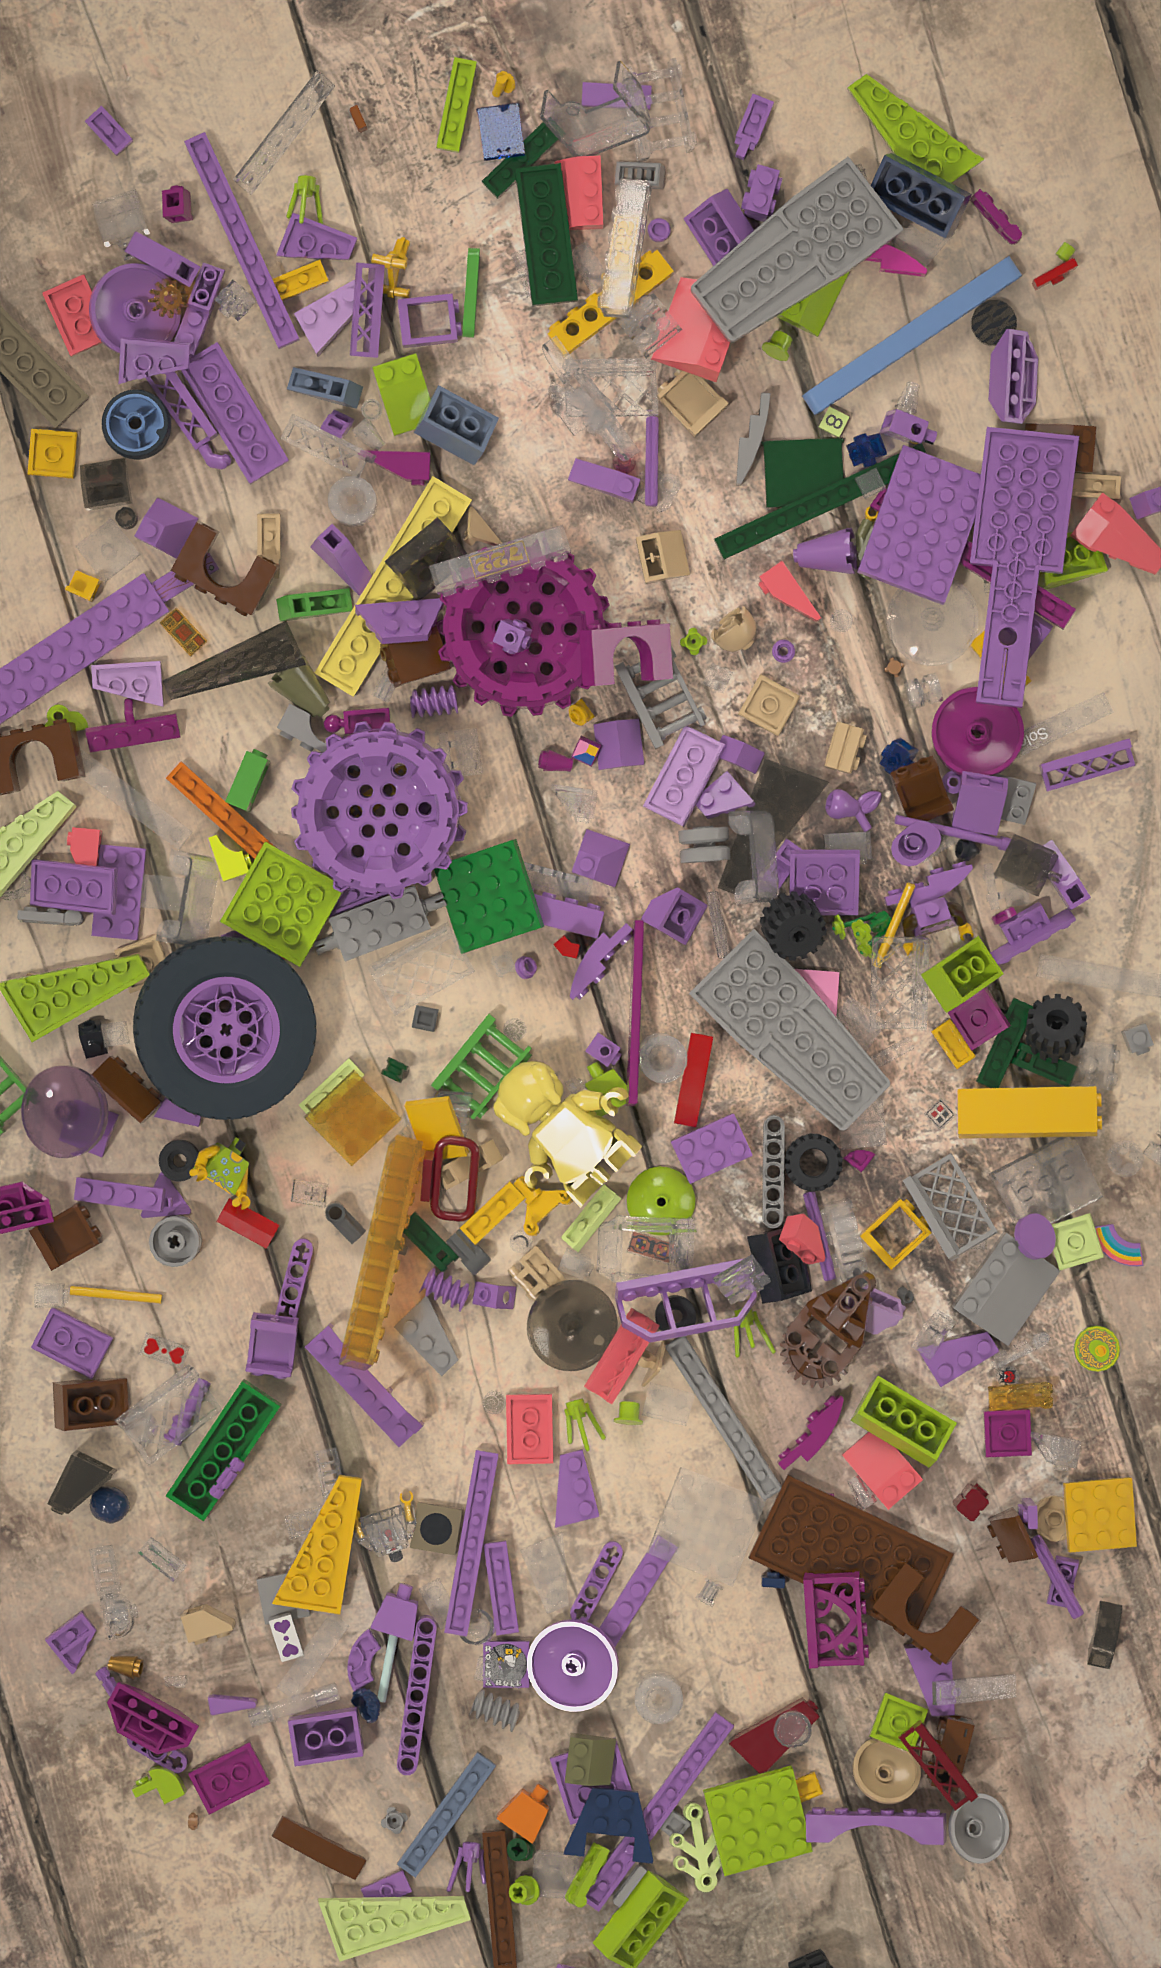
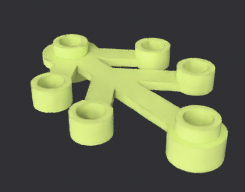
M691 1802L685 1805L683 1815L687 1820L691 1821L695 1847L685 1841L684 1837L679 1833H673L669 1838V1842L673 1847L680 1848L698 1861L699 1870L690 1865L687 1858L683 1856L675 1857L673 1865L676 1869L683 1870L695 1878L694 1883L697 1889L702 1892H710L717 1885L716 1873L721 1867V1862L717 1850V1856L708 1867L707 1858L716 1846L714 1834L712 1832L704 1844L700 1821L703 1816V1809L699 1804ZM693 1809L698 1810V1814L695 1817L691 1815ZM679 1836L680 1842L674 1844V1838ZM680 1859L684 1860V1865L682 1867H678V1861ZM705 1877L710 1879L707 1885L703 1883Z

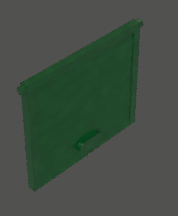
M844 439L761 441V446L764 449L766 508L784 507L842 480V443H844Z

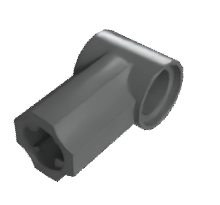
M334 1201L326 1206L325 1216L327 1220L351 1244L366 1232L363 1226L340 1202ZM335 1206L342 1210L341 1216L336 1219L329 1215L330 1208Z
M461 1229L456 1231L446 1241L448 1246L462 1259L461 1262L474 1276L491 1261V1258L478 1245L476 1246Z

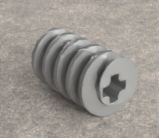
M481 1690L475 1697L469 1716L473 1711H476V1719H479L484 1714V1722L487 1723L492 1717L494 1726L499 1721H502V1729L510 1724V1732H513L520 1714L519 1704L515 1703L510 1707V1700L508 1699L502 1704V1697L500 1696L493 1701L492 1693H489L485 1698V1691Z

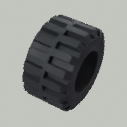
M810 1133L800 1136L790 1144L784 1158L786 1173L790 1180L803 1190L810 1192L823 1191L831 1187L840 1177L839 1175L843 1168L841 1151L831 1139L821 1134ZM809 1149H818L827 1158V1167L818 1176H809L800 1167V1158Z

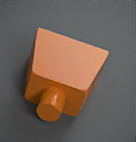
M537 1784L531 1793L522 1788L498 1812L496 1819L533 1844L549 1810V1806L542 1802L549 1791L540 1784Z

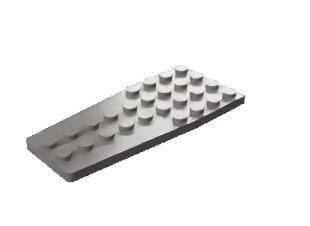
M847 157L793 196L692 284L691 293L730 343H733L848 273L901 234L904 229L855 164Z
M755 929L689 993L743 1048L840 1130H846L890 1086V1080L804 978L785 959L780 958L777 953H774L769 943Z

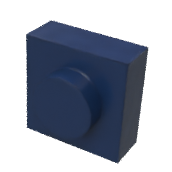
M767 1572L766 1575H761V1587L785 1588V1577L780 1576L779 1572Z

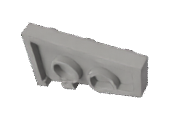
M425 1296L394 1326L441 1376L458 1361L429 1297Z

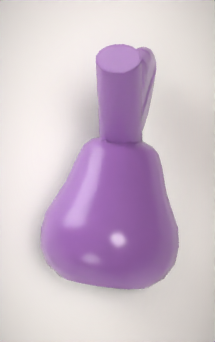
M836 789L828 795L825 809L827 814L834 819L855 816L863 831L866 832L872 826L865 814L876 809L882 795L878 791H870L856 800L846 791Z

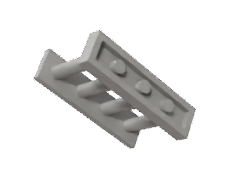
M672 646L673 679L655 680L642 687L640 685L635 687L632 678H635V674L641 672L640 662L631 667L630 665L625 667L624 662L615 666L655 750L664 746L662 741L666 739V736L696 721L702 727L705 725L703 720L707 719L702 707L697 708L673 660L677 656ZM675 680L678 681L683 691L682 693L652 708L650 706L645 707L642 701L645 695ZM688 701L693 713L663 728L655 727L652 720L655 719L656 715Z

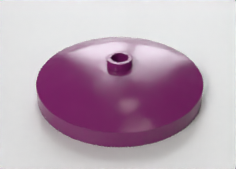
M978 687L959 690L944 700L936 711L931 730L934 750L947 768L961 776L962 771L990 776L997 775L1015 761L1021 750L1024 739V725L1017 707L976 703ZM978 732L981 736L980 738H975L973 734Z

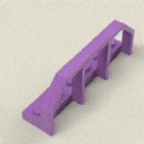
M751 1257L617 1282L615 1301L622 1327L651 1343L740 1326L757 1300L752 1279L753 1263ZM746 1279L750 1298L739 1315L733 1318L717 1320L707 1284H721L726 1280ZM691 1287L695 1289L701 1287L710 1322L676 1328L667 1292L675 1293L685 1288ZM660 1293L670 1330L651 1333L626 1318L622 1300L632 1301L637 1297L643 1296L654 1297Z
M330 1323L305 1348L390 1439L400 1447L424 1426V1422L422 1420L419 1422L391 1395L393 1389L391 1387L386 1389L363 1365L365 1359L363 1357L356 1358L333 1331V1325Z

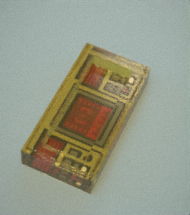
M177 607L160 622L190 657L208 642Z

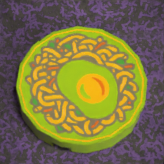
M1097 1325L1082 1330L1078 1334L1073 1348L1075 1358L1080 1365L1096 1372L1107 1370L1113 1366L1120 1352L1119 1341L1115 1334L1106 1327Z

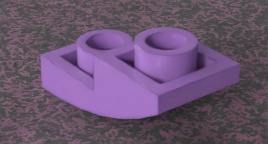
M1056 1555L1055 1561L1073 1592L1079 1560ZM1050 1580L1047 1604L1066 1608Z

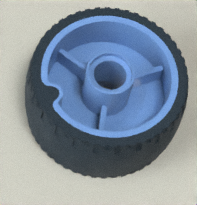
M134 389L119 393L110 400L102 415V432L106 442L117 454L128 459L140 460L154 456L163 449L170 437L171 418L168 409L157 396L144 390ZM139 418L142 421L141 427L136 430L131 429V420Z

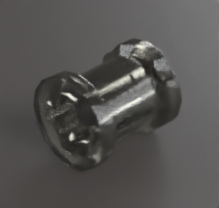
M122 507L115 514V520L123 529H132L138 522L137 514L129 507ZM129 513L132 520H128L127 524H125L121 517Z

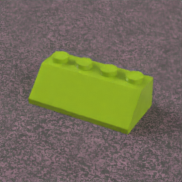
M849 272L782 312L777 318L818 337Z
M648 1870L621 1907L612 1915V1918L603 1930L599 1932L593 1944L607 1959L625 1968H637L688 1902L689 1898L662 1877Z

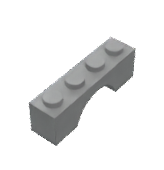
M289 704L277 726L281 730L279 735L292 741L293 737L302 741L300 746L311 752L315 748L324 753L327 750L326 743L320 741L313 733L311 715ZM351 765L348 768L350 773H353L354 770L360 771V768L356 765Z

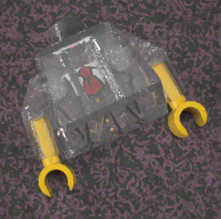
M410 1491L411 1499L409 1501L402 1499L401 1492L400 1501L405 1506L403 1508L400 1504L361 1518L360 1512L357 1509L354 1534L358 1543L369 1551H375L379 1557L388 1554L391 1562L402 1560L403 1554L401 1550L409 1547L408 1540L413 1537L417 1523L414 1506H411L413 1500L412 1492Z

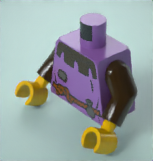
M945 897L914 906L909 916L902 923L904 940L906 941L903 944V949L908 957H910L909 953L912 950H915L917 955L920 954V950L914 941L916 938L959 926L958 931L962 941H965L963 935L966 933L971 934L972 938L974 937L972 927L967 923L961 905L956 902H948Z

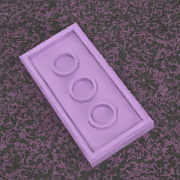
M689 726L684 727L643 807L684 827L726 745Z

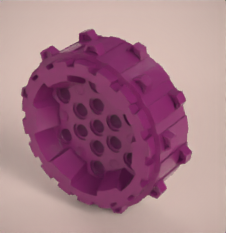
M537 539L531 547H525V549L519 546L518 543H515L516 541L507 542L506 545L509 546L503 548L505 555L491 559V556L494 552L484 547L477 551L478 554L483 553L478 555V558H488L487 555H489V560L487 562H479L478 564L475 563L473 569L472 567L468 569L461 567L455 574L458 583L454 590H443L440 596V600L447 608L444 619L436 622L439 634L445 637L446 644L438 652L442 661H449L454 664L456 668V674L453 678L454 684L458 689L468 686L475 691L474 702L481 706L488 702L500 705L502 715L512 717L518 709H528L532 716H539L543 714L545 706L554 703L561 709L571 706V694L580 688L588 690L591 687L583 686L579 630H588V625L602 624V628H608L609 623L603 618V612L610 606L607 596H599L592 586L597 575L591 568L580 570L574 565L575 556L566 551L563 554H556L549 551L546 540ZM517 547L518 551L513 556H520V553H522L523 559L518 561L510 560L509 562L510 548ZM502 557L500 560L501 566L505 565L501 562L502 559L508 560L506 566L496 568L493 565V562ZM486 562L484 569L489 570L490 568H486V565L492 564L490 571L479 572L477 569L480 564ZM500 582L507 583L509 585L508 592L499 594L496 591L497 584ZM546 583L553 584L555 587L554 593L545 595L542 592L543 585ZM512 602L518 603L520 606L519 612L517 614L508 613V604ZM533 603H540L543 606V611L539 615H534L530 612V606ZM505 619L512 621L518 619L528 623L532 629L530 635L532 637L531 644L539 643L542 646L541 653L533 655L529 652V648L516 654L505 652L502 650L503 646L493 642L496 634L495 625ZM477 621L485 625L484 631L479 634L472 631V625ZM545 623L552 624L554 627L553 633L544 635L541 632L542 625ZM570 623L577 627L576 634L572 636L564 632V627ZM497 662H504L507 665V670L503 674H498L494 671V665ZM543 663H550L553 666V671L550 675H543L540 672V667Z

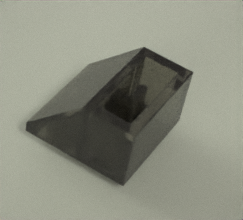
M126 458L80 465L81 489L84 508L87 511L133 504Z

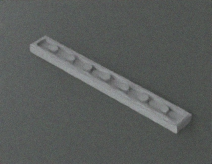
M686 1336L678 1337L665 1345L666 1350L763 1501L778 1493L782 1486Z

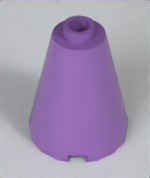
M846 528L797 544V549H793L794 562L798 563L799 567L855 574V570H857L856 545L854 546V543L851 542V539H855L853 529Z

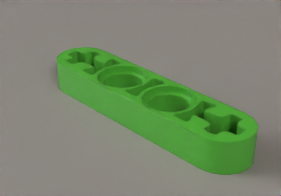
M468 248L463 317V337L474 338L480 248Z

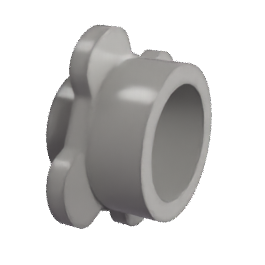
M389 1807L386 1817L381 1820V1826L393 1831L394 1834H399L408 1816L406 1813L396 1811L395 1807Z

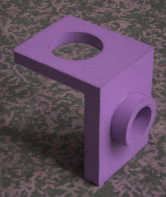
M476 1281L472 1303L495 1309H513L516 1287ZM508 1291L509 1300L504 1304L503 1295Z

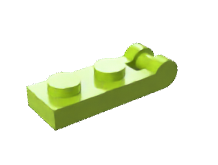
M593 1842L566 1892L565 1899L568 1903L579 1908L586 1905V1895L590 1887L595 1884L597 1874L606 1863L610 1850Z

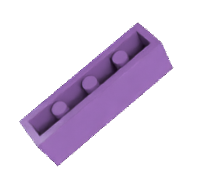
M543 892L542 896L534 894L544 925L598 939L604 912L600 911L601 906L590 903L587 904V907L578 905V900L565 897V901L556 900L555 894Z

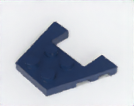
M592 1787L565 1846L564 1855L584 1857L587 1833L634 1837L632 1862L653 1864V1855L638 1791Z

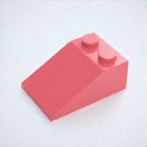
M867 1432L842 1454L888 1510L923 1480L897 1448L870 1432Z

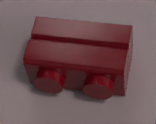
M968 1483L962 1490V1494H958L952 1502L962 1515L969 1521L974 1522L980 1515L979 1511H983L988 1506L989 1500L987 1496L989 1494L978 1483L974 1486Z

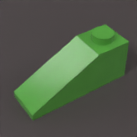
M349 588L292 594L276 599L280 622L351 612L353 609Z

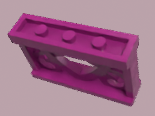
M859 1571L828 1574L804 1573L803 1583L809 1669L823 1666H865V1658H869V1645H864V1636H868L867 1622L863 1623L862 1614H866V1600H861V1592H865L864 1578H860ZM833 1583L831 1591L815 1587L814 1584ZM841 1583H848L853 1587V1593L850 1596L845 1595L844 1591L846 1588L842 1589L839 1595L835 1594V1590ZM855 1600H856V1611H855V1610L853 1609V1607L850 1605V1603L854 1602ZM825 1601H829L825 1609L818 1608L817 1604L819 1602H823L825 1605ZM833 1603L840 1607L850 1618L846 1627L837 1636H835L834 1631L828 1625L817 1622L816 1619L827 1615ZM856 1626L858 1630V1637L851 1634ZM821 1631L828 1632L831 1640L828 1641V1636L820 1638L819 1633ZM853 1642L857 1646V1651L853 1655H845L839 1649V1645L842 1643L846 1650H850L848 1644ZM832 1649H834L837 1654V1656L819 1657V1654L825 1653Z

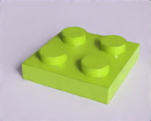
M884 1693L869 1737L909 1752L898 1736L917 1721L921 1720L924 1723L928 1709ZM914 1731L905 1739L910 1745L916 1746L919 1734Z

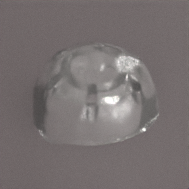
M472 1609L471 1622L468 1628L470 1633L467 1634V1637H460L468 1644L482 1645L492 1639L495 1633V1622L486 1611Z

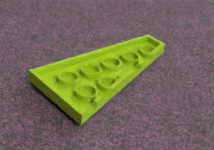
M865 74L847 88L895 155L951 184L984 161L981 156L976 155L966 145L954 139L937 124L914 110L902 99L896 97L868 74Z

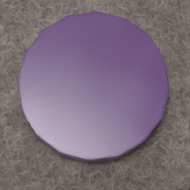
M1037 1213L1028 1214L1018 1220L1014 1236L1015 1241L1018 1240L1020 1245L1018 1246L1020 1252L1033 1260L1042 1259L1050 1255L1056 1241L1055 1232L1050 1221Z

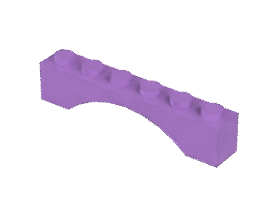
M813 1807L812 1811H808L806 1814V1842L829 1843L838 1835L850 1829L870 1825L886 1826L899 1830L912 1837L921 1845H944L947 1841L946 1813H940L938 1809H928L926 1813H917V1809H904L903 1812H894L892 1808L880 1809V1812H871V1808H858V1811H849L848 1808L839 1807L835 1808V1811H826L825 1807Z

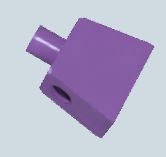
M400 1583L397 1595L387 1592L372 1622L371 1629L409 1641L413 1640L418 1601L410 1599L413 1586Z

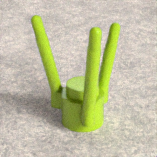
M307 175L298 176V182L294 183V192L286 215L288 219L291 217L299 193V196H301L299 223L303 224L307 197H312L314 193L318 223L323 224L319 196L320 185H316L315 177Z
M751 1308L740 1324V1327H745L750 1346L754 1348L755 1344L750 1325H754L755 1322L771 1353L774 1354L776 1351L758 1318L757 1311H753ZM742 1309L734 1311L735 1317L739 1315ZM734 1326L735 1356L737 1358L740 1357L739 1326Z
M583 1398L565 1403L567 1409H564L566 1415L569 1444L572 1443V1416L573 1420H577L585 1450H590L582 1422V1417H586L585 1412L601 1439L605 1440L606 1437L591 1412L588 1402L584 1403Z

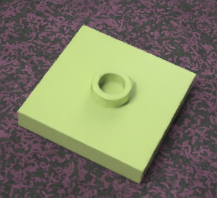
M1091 1213L1052 1224L1056 1237L1053 1251L1059 1270L1104 1257Z

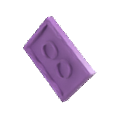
M52 1306L31 1348L93 1379L113 1337Z

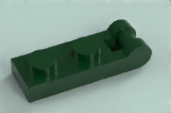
M1019 1043L1017 1047L1019 1051L1016 1058L1013 1057L1011 1064L1065 1087L1071 1086L1079 1068L1078 1066L1066 1061L1064 1062L1059 1058L1058 1063H1051L1052 1058L1048 1057L1044 1061L1040 1059L1039 1052L1035 1055L1031 1052V1046ZM1027 1053L1033 1055L1029 1063L1024 1061Z
M416 1211L399 1227L441 1272L448 1270L447 1266L452 1261L456 1262L460 1258ZM443 1250L446 1255L440 1260L436 1255Z

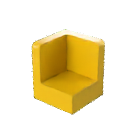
M75 571L69 586H66L65 590L93 602L101 581L80 571Z

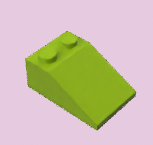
M416 353L372 367L394 436L415 430L430 401Z
M1072 532L1067 533L1063 574L1039 572L1038 585L1046 590L1105 573L1108 569L1103 553L1088 550L1070 536Z

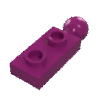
M389 708L343 711L344 718L341 719L337 715L327 716L324 720V728L330 733L338 732L341 728H344L345 735L353 734L356 723L366 721L372 729H381L384 722H390Z

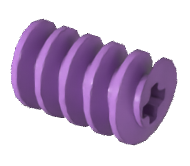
M452 685L449 686L448 692L441 686L439 693L436 692L434 687H431L430 694H427L425 688H422L421 695H418L416 689H413L410 696L412 718L415 717L416 712H418L421 718L424 717L426 710L430 717L433 716L434 710L441 716L443 709L450 715L452 708L458 714L456 691Z
M432 1268L428 1272L419 1293L425 1288V1296L428 1297L433 1292L435 1301L442 1296V1304L445 1305L451 1300L450 1307L454 1308L459 1304V1312H461L470 1293L469 1284L466 1283L461 1288V1280L458 1279L452 1284V1276L449 1275L444 1280V1272H440L435 1276L436 1269Z

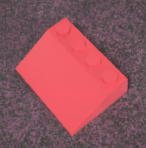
M681 277L651 360L717 382L730 342L691 293V286L697 279Z

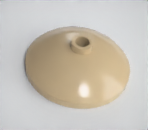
M872 1738L866 1741L857 1751L853 1760V1775L858 1787L867 1797L879 1803L895 1804L906 1800L914 1793L920 1782L921 1767L911 1753ZM880 1772L885 1773L886 1778H882Z

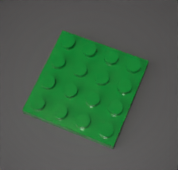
M516 839L454 859L446 870L434 868L441 893L444 897L443 899L447 904L446 909L461 954L544 927Z

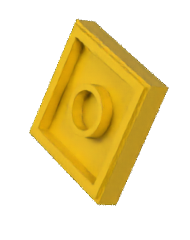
M31 429L27 474L74 479L78 433Z

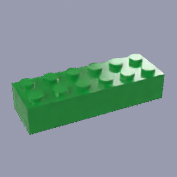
M243 1379L166 1494V1497L204 1522L219 1500L213 1497L209 1490L214 1484H217L216 1480L225 1468L230 1467L229 1463L234 1457L239 1458L243 1462L245 1461L282 1404Z

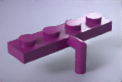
M130 698L124 700L126 722L85 728L90 753L181 738L176 714L135 720L133 700Z

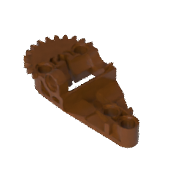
M869 1272L860 1273L811 1299L791 1325L786 1327L788 1331L782 1335L785 1342L780 1343V1346L786 1348V1351L781 1352L780 1356L788 1358L782 1364L791 1365L787 1373L795 1371L794 1380L802 1377V1385H805L810 1380L811 1388H814L818 1381L820 1388H824L825 1380L829 1386H832V1378L839 1382L841 1380L840 1373L847 1375L846 1369L865 1344L863 1339L867 1326L869 1305L873 1301L870 1296L876 1287V1279L873 1274ZM860 1278L868 1282L867 1289H863L859 1285ZM846 1296L854 1299V1307L846 1304ZM814 1318L847 1344L842 1353L825 1341L817 1350V1355L814 1356L812 1354L813 1348L818 1346L822 1339L808 1327ZM793 1332L801 1335L800 1343L793 1339ZM829 1361H834L837 1364V1371H832L829 1368Z

